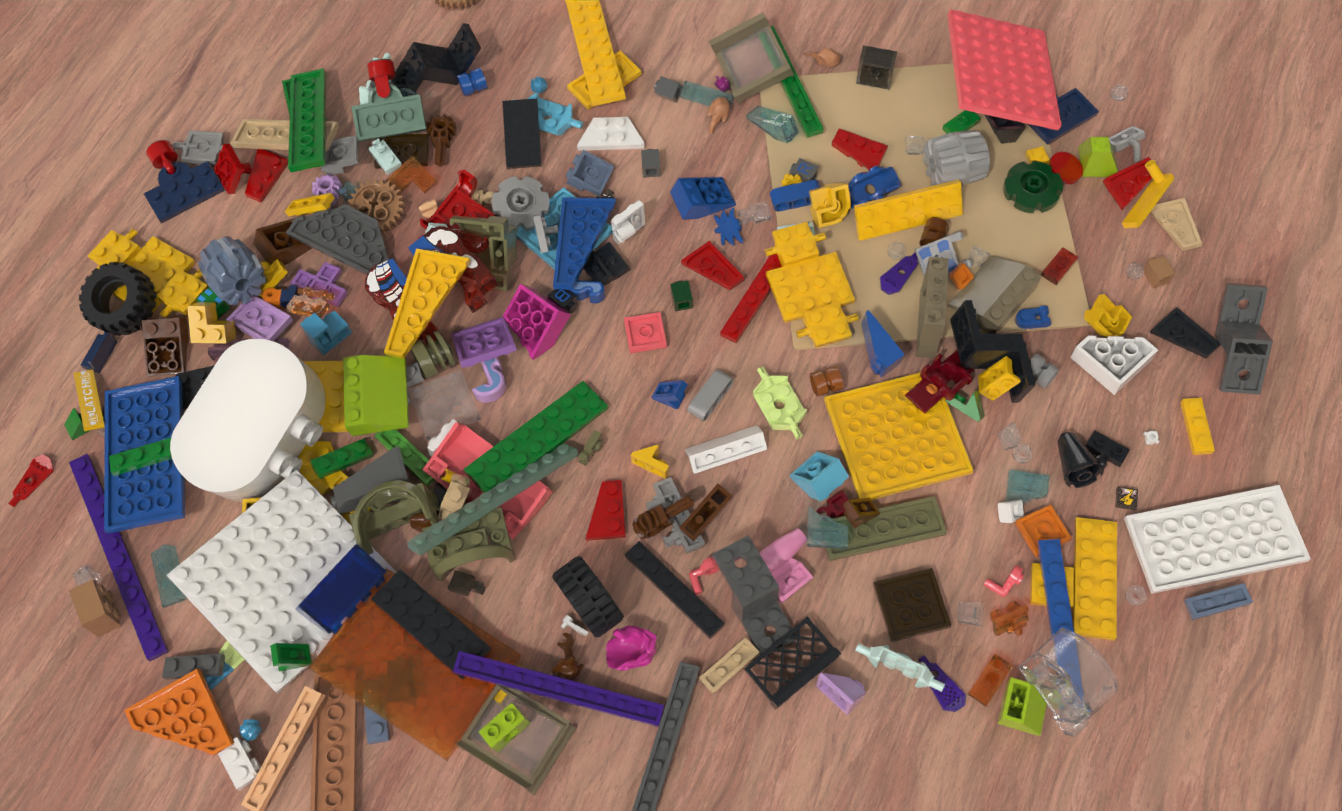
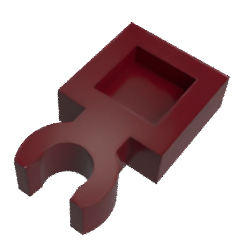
M842 490L826 501L827 507H820L816 512L818 516L823 513L827 514L826 517L822 518V521L831 519L833 515L837 518L842 517L846 510L843 504L849 499Z

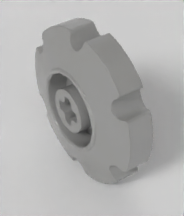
M516 176L504 180L498 185L499 192H494L492 196V210L495 216L499 215L500 217L508 218V225H514L516 231L520 227L524 228L525 231L535 229L533 216L540 214L541 218H543V215H548L550 202L548 192H542L543 185L528 176H524L522 180H518Z

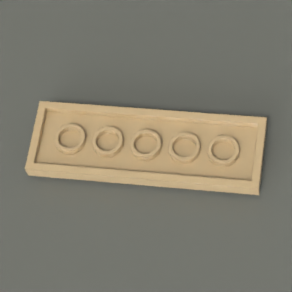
M243 119L231 141V145L233 148L289 150L290 120ZM326 121V151L329 150L339 128L338 123L334 121Z

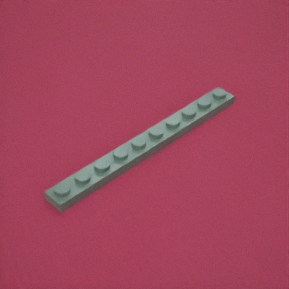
M567 444L558 446L557 449L549 454H545L541 459L529 464L527 468L513 474L509 479L497 484L496 487L481 494L480 497L465 504L464 507L456 512L449 514L442 521L417 534L407 542L409 549L420 556L579 456L577 449Z

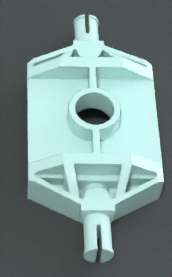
M858 643L855 651L867 656L875 668L879 661H881L885 667L889 669L896 668L902 671V674L908 678H917L915 687L930 686L942 692L945 683L933 679L934 676L925 663L921 662L919 664L912 661L905 654L889 650L890 647L887 645L871 646V648H868Z

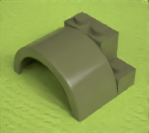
M457 215L451 217L450 225L456 223L461 231L463 256L469 255L477 262V267H467L463 273L470 276L474 272L478 279V288L508 291L512 285L511 267L517 260L516 227L508 225V218L490 216L488 219ZM458 280L455 285L466 287L467 283H460Z

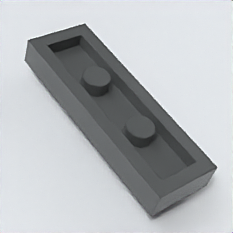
M219 653L165 657L162 678L166 680L180 679L195 669H201L204 677L223 676L225 655Z

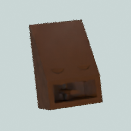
M187 318L142 320L146 375H169L185 372L188 344Z

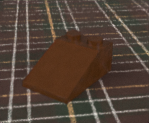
M295 218L256 229L253 245L270 265L276 259L281 261L283 265L289 264L312 249V247L287 235L286 232Z

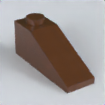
M717 484L683 522L679 530L694 542L731 502L733 496L720 484Z

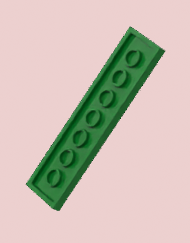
M324 68L291 75L288 169L291 173L325 165L326 72Z
M581 381L465 467L464 473L483 493H486L496 487L497 484L504 482L512 477L513 474L527 468L529 464L536 462L545 454H549L608 410V405L584 381Z

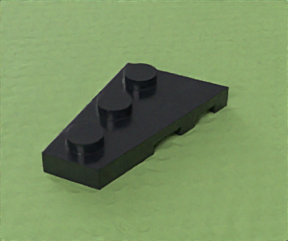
M1177 307L1150 331L1151 334L1205 359L1221 345Z

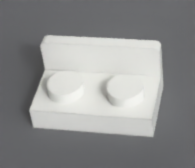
M236 737L233 739L234 745L219 752L218 755L234 786L240 791L254 781L261 765L255 757H251L249 752L252 749L249 743Z

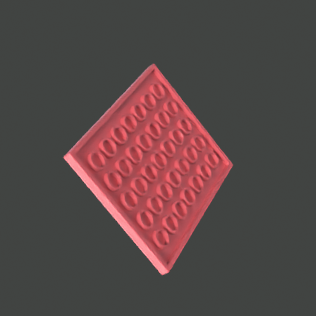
M950 9L948 23L959 109L1059 130L1061 120L1045 31Z

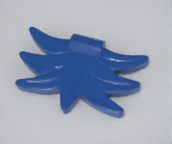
M734 208L730 210L728 217L725 210L722 211L721 219L714 215L715 222L719 226L714 232L721 233L722 246H724L725 240L734 246L733 237L738 242L744 243L739 234L742 230L740 221L734 217Z

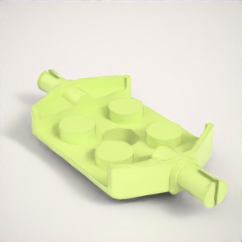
M764 366L758 368L757 372L762 380L754 389L753 396L772 430L792 431L796 440L802 438L803 434L798 425L806 416L807 409L803 408L790 386L788 376H770ZM782 402L785 407L777 409L774 404Z

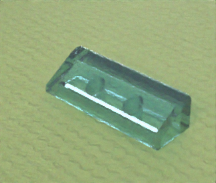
M688 81L684 82L680 98L710 106L715 98L724 97L729 102V109L734 101V96Z
M162 545L151 553L162 607H168L186 600L187 597L167 577V574L179 565L176 547Z

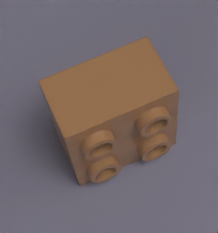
M92 579L69 590L81 625L91 633L100 637L121 626L119 621L121 614L113 605L115 598L110 590L107 591L102 584H98Z

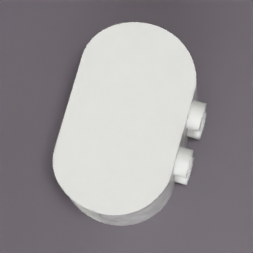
M247 339L230 346L221 355L173 431L170 449L172 459L178 471L193 485L230 500L242 502V499L262 498L295 470L299 472L302 466V460L298 458L305 445L312 447L322 434L323 426L319 425V422L325 410V392L319 377L295 354L279 343L266 339Z

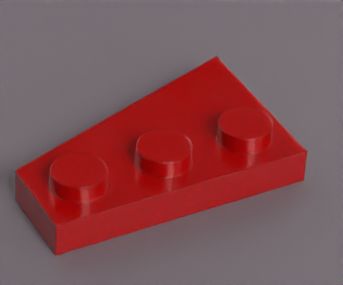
M257 149L245 190L246 197L262 203L288 166V160L263 149Z

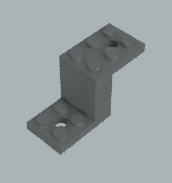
M1226 283L1215 333L1216 339L1227 353L1219 385L1221 392L1259 395L1261 393L1273 340L1260 325L1268 290L1265 285ZM1241 300H1248V304L1245 307H1238ZM1241 371H1249L1246 377H1239V373Z
M748 535L713 553L712 557L732 590V608L753 645L760 652L759 655H761L793 628L778 604L780 587ZM737 559H744L747 564L745 567L739 568L735 565V561ZM771 626L775 628L776 633L773 636H768L765 634L764 629ZM788 638L785 640L784 648L796 642L797 639Z

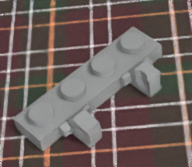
M671 477L653 484L656 495L653 496L654 500L646 503V509L649 511L660 504L666 508L682 499ZM688 509L671 518L673 522L672 533L668 537H663L666 548L675 544L677 546L682 545L686 554L705 547V542L701 535L693 542L679 530V527L690 516Z

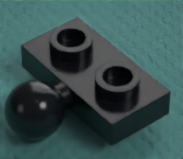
M1095 430L1086 444V447L1096 454L1095 457L1104 469L1107 466V461L1120 467L1130 449Z

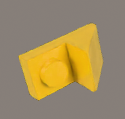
M659 445L632 452L631 462L664 479L669 475V465L662 459L656 460L660 452Z

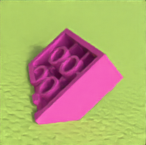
M523 284L519 285L503 314L513 332L520 338L523 347H526L532 360L554 346L571 316L569 312L534 288Z

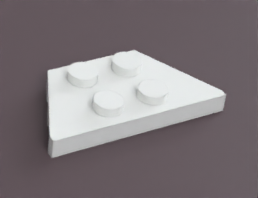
M628 117L593 118L578 142L577 148L578 151L644 149V141Z

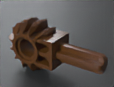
M437 114L436 118L431 117V121L427 122V133L432 139L435 148L434 164L442 167L445 164V149L450 147V140H452V136L456 135V124L451 116L447 117L445 114L439 116Z
M687 495L666 508L660 504L638 515L632 523L635 534L641 539H649L661 533L662 530L673 524L671 518L694 506L692 497Z

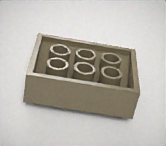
M991 255L975 273L974 278L954 297L948 306L957 311L965 300H972L973 307L976 309L977 323L980 328L989 334H998L1037 288L1042 275L1026 265Z

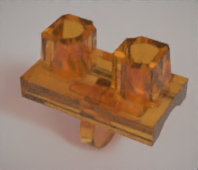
M1013 601L1007 605V614L1003 615L998 609L990 613L993 632L996 636L1005 632L1008 634L1014 632L1017 636L1023 634L1022 628L1027 626L1026 622L1029 621L1027 614L1029 608L1026 604L1021 606L1016 601Z

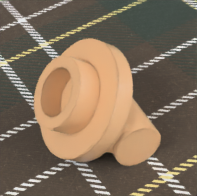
M435 199L425 202L418 207L421 215L426 218H430L438 209Z

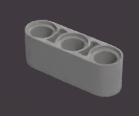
M716 369L691 401L687 411L700 420L705 421L728 392L734 382V378Z

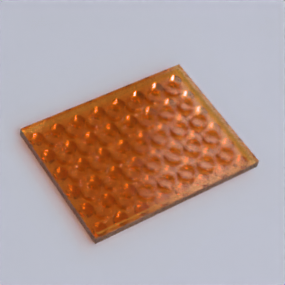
M386 568L312 662L309 669L448 761L458 747L456 744L461 740L497 684L466 677L462 681L371 601V598L395 575L394 572ZM440 603L491 647V651L485 658L515 666L521 654Z

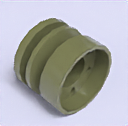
M438 330L433 332L436 341H433L431 336L427 335L428 345L425 346L419 339L410 349L416 362L419 363L426 380L438 374L436 365L439 364L444 371L447 370L444 361L447 360L450 367L456 365L448 342Z

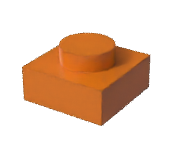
M960 263L948 275L958 290H963L974 278L965 263Z

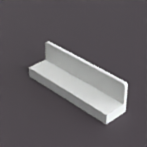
M753 426L686 448L685 453L689 457L692 471L695 474L767 450L763 431L758 426Z

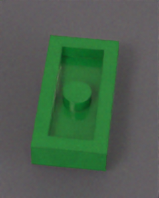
M964 110L945 123L942 130L947 134L968 131L980 123L981 118L975 112Z

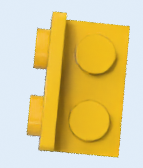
M1007 356L978 375L979 393L991 401H994L1020 383V378L1013 374L1012 360Z

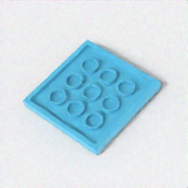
M564 187L549 199V213L542 216L545 218L547 227L555 225L558 227L557 233L545 235L549 236L551 247H548V252L541 253L536 228L525 231L524 228L520 227L516 231V238L554 270L562 197L576 198ZM606 223L593 250L613 233L610 224Z

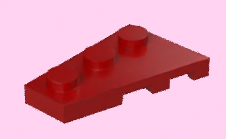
M838 129L832 141L834 148L845 156L853 158L859 166H864L868 170L874 166H880L888 148V145L842 129Z
M1150 157L1102 181L1121 210L1152 179L1145 167V164L1151 160Z
M710 241L681 260L682 265L728 290L733 289L744 281V276Z
M622 480L602 481L586 534V541L626 538Z

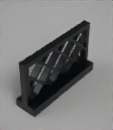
M807 616L746 666L744 670L776 710L834 662L841 653L831 645ZM805 624L812 629V638L800 636V628ZM788 638L797 639L796 650L784 649L785 640ZM800 640L811 641V652L799 651ZM814 641L822 642L828 649L824 653H814ZM772 651L781 652L780 664L768 662L769 654ZM784 653L796 654L795 665L783 664ZM799 654L810 656V664L807 667L798 666ZM766 657V662H761ZM756 664L765 665L764 677L756 676L751 668ZM768 666L780 667L779 678L767 677ZM783 667L795 669L794 678L791 680L782 679ZM802 669V671L797 674V670ZM767 681L779 682L778 691L773 695L766 689Z

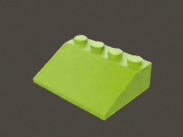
M358 355L343 358L345 428L352 436L408 428L406 358Z

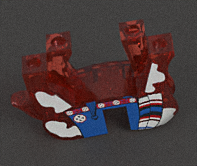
M438 226L429 230L408 247L413 256L417 248L470 258V264L456 283L463 287L465 303L472 313L488 303L484 295L499 285L481 259L472 254H480L489 247L488 238L477 236L465 230H453L449 227ZM390 259L370 269L365 279V289L379 306L390 310L392 320L394 321L407 277L395 261ZM430 321L417 340H423L428 345L426 336L430 335L433 341H435L433 332L437 331L438 328Z

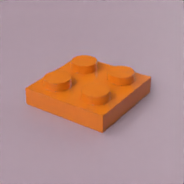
M1051 505L1015 521L1016 527L1035 558L1039 556L1037 543L1039 540L1060 539V545H1064L1072 540V537Z

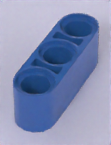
M811 180L771 190L769 195L774 210L780 212L811 205L809 190L821 188L818 180Z

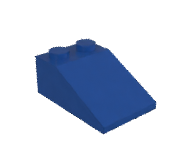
M868 310L861 322L863 335L871 364L870 368L876 375L879 374L882 378L901 363L905 354Z

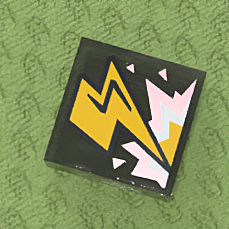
M1117 487L1115 507L1136 510L1138 490Z

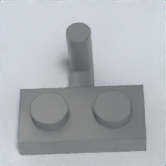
M1132 126L1109 138L1113 151L1118 152L1128 146H1132L1134 161H1141V145L1138 141L1145 138V131Z
M540 214L535 215L533 220L541 253L548 252V247H551L549 236L545 235L557 233L558 227L557 225L547 227L545 218H541Z

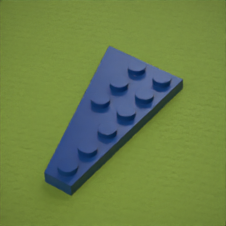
M562 197L553 280L554 289H573L616 205V199Z

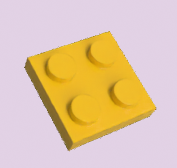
M1032 563L1030 604L1047 606L1041 564ZM1064 567L1070 609L1074 607V568Z

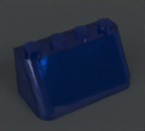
M355 544L295 610L329 635L332 632L335 635L343 626L341 621L346 616L350 618L358 610L355 606L360 601L364 603L372 594L370 589L374 585L378 587L386 579L383 575L387 571L360 546Z

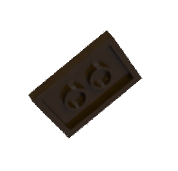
M408 134L379 138L380 141H385L401 162L402 167L428 166V134ZM374 159L375 168L381 169V166Z

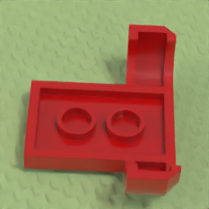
M466 170L458 171L459 180L455 188L429 219H420V226L427 230L429 223L446 224L451 229L460 230L456 223L450 225L451 217L457 215L488 219L490 216H495V214L471 198L477 187L475 176Z

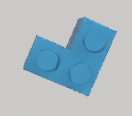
M335 311L325 315L323 319L316 313H313L300 324L309 342L323 356L352 334L349 325Z

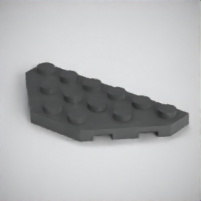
M346 204L336 209L315 212L314 215L307 217H297L286 232L288 236L367 276L376 269L377 265L389 260L378 221ZM383 273L381 275H376V277H381L385 274Z

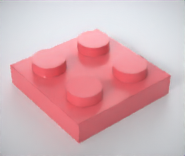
M660 312L624 318L630 354L667 348Z

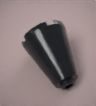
M1065 432L1060 435L1057 444L1066 485L1068 487L1074 485L1075 488H1081L1097 481L1096 477L1099 474L1102 476L1104 473V468L1098 459L1075 433Z

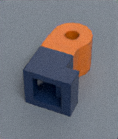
M289 285V289L281 290L267 288L262 293L263 300L278 309H299L295 305L301 297V292L297 285Z

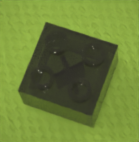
M863 45L856 84L890 90L898 51Z

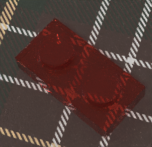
M1062 247L1043 270L1042 277L1057 286L1075 264L1078 256Z

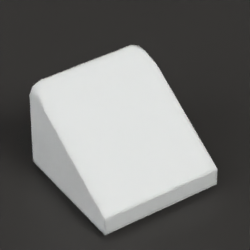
M1022 499L998 503L1000 522L1013 523L1024 517Z

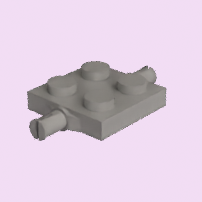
M189 131L188 137L184 142H173V148L183 149L181 157L183 163L202 164L208 161L209 165H216L225 136L219 132Z

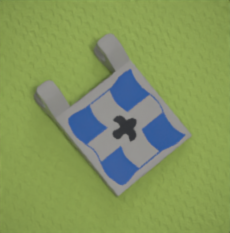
M956 231L914 249L923 276L925 275L929 256L949 258L948 275L960 263H965L967 268L973 266L971 259H964L958 262L952 242L964 238L962 232Z

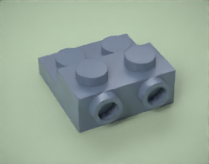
M582 150L580 155L576 154L572 162L575 165L574 168H569L565 176L568 178L566 183L580 191L584 188L599 197L614 166Z

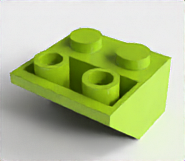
M1010 677L1005 685L997 724L1040 736L1048 694L1032 683Z

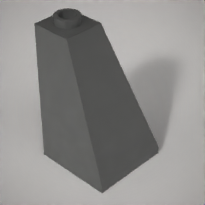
M399 446L394 447L333 487L334 496H330L333 508L337 507L339 514L355 511L363 496L379 484L394 480L408 482ZM397 499V500L391 501V502H389V503L397 502V501H400L401 499Z

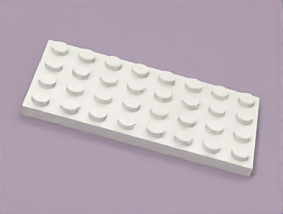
M1280 485L1128 515L1124 518L1151 594L1304 563L1311 559Z

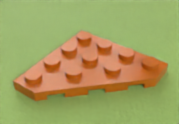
M195 669L124 710L132 729L149 733L158 738L174 741L186 747L202 750L211 755H217L224 749L234 745L232 736L201 669Z

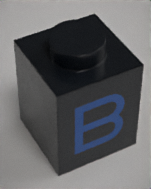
M554 289L548 295V299L569 313H573L578 306L577 296L569 290Z

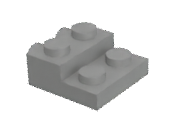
M354 135L332 141L329 150L326 151L325 165L320 166L322 172H325L326 175L328 173L336 175L343 173L345 166L359 164V142L357 141V136Z

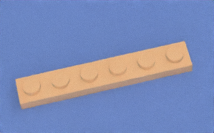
M307 686L304 687L241 803L242 806L252 811L265 810L325 695Z

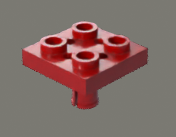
M223 144L214 169L227 193L235 194L241 175L250 174L251 165L250 163H241L230 144Z

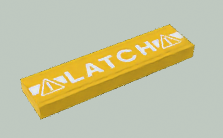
M93 369L74 372L84 431L105 428Z

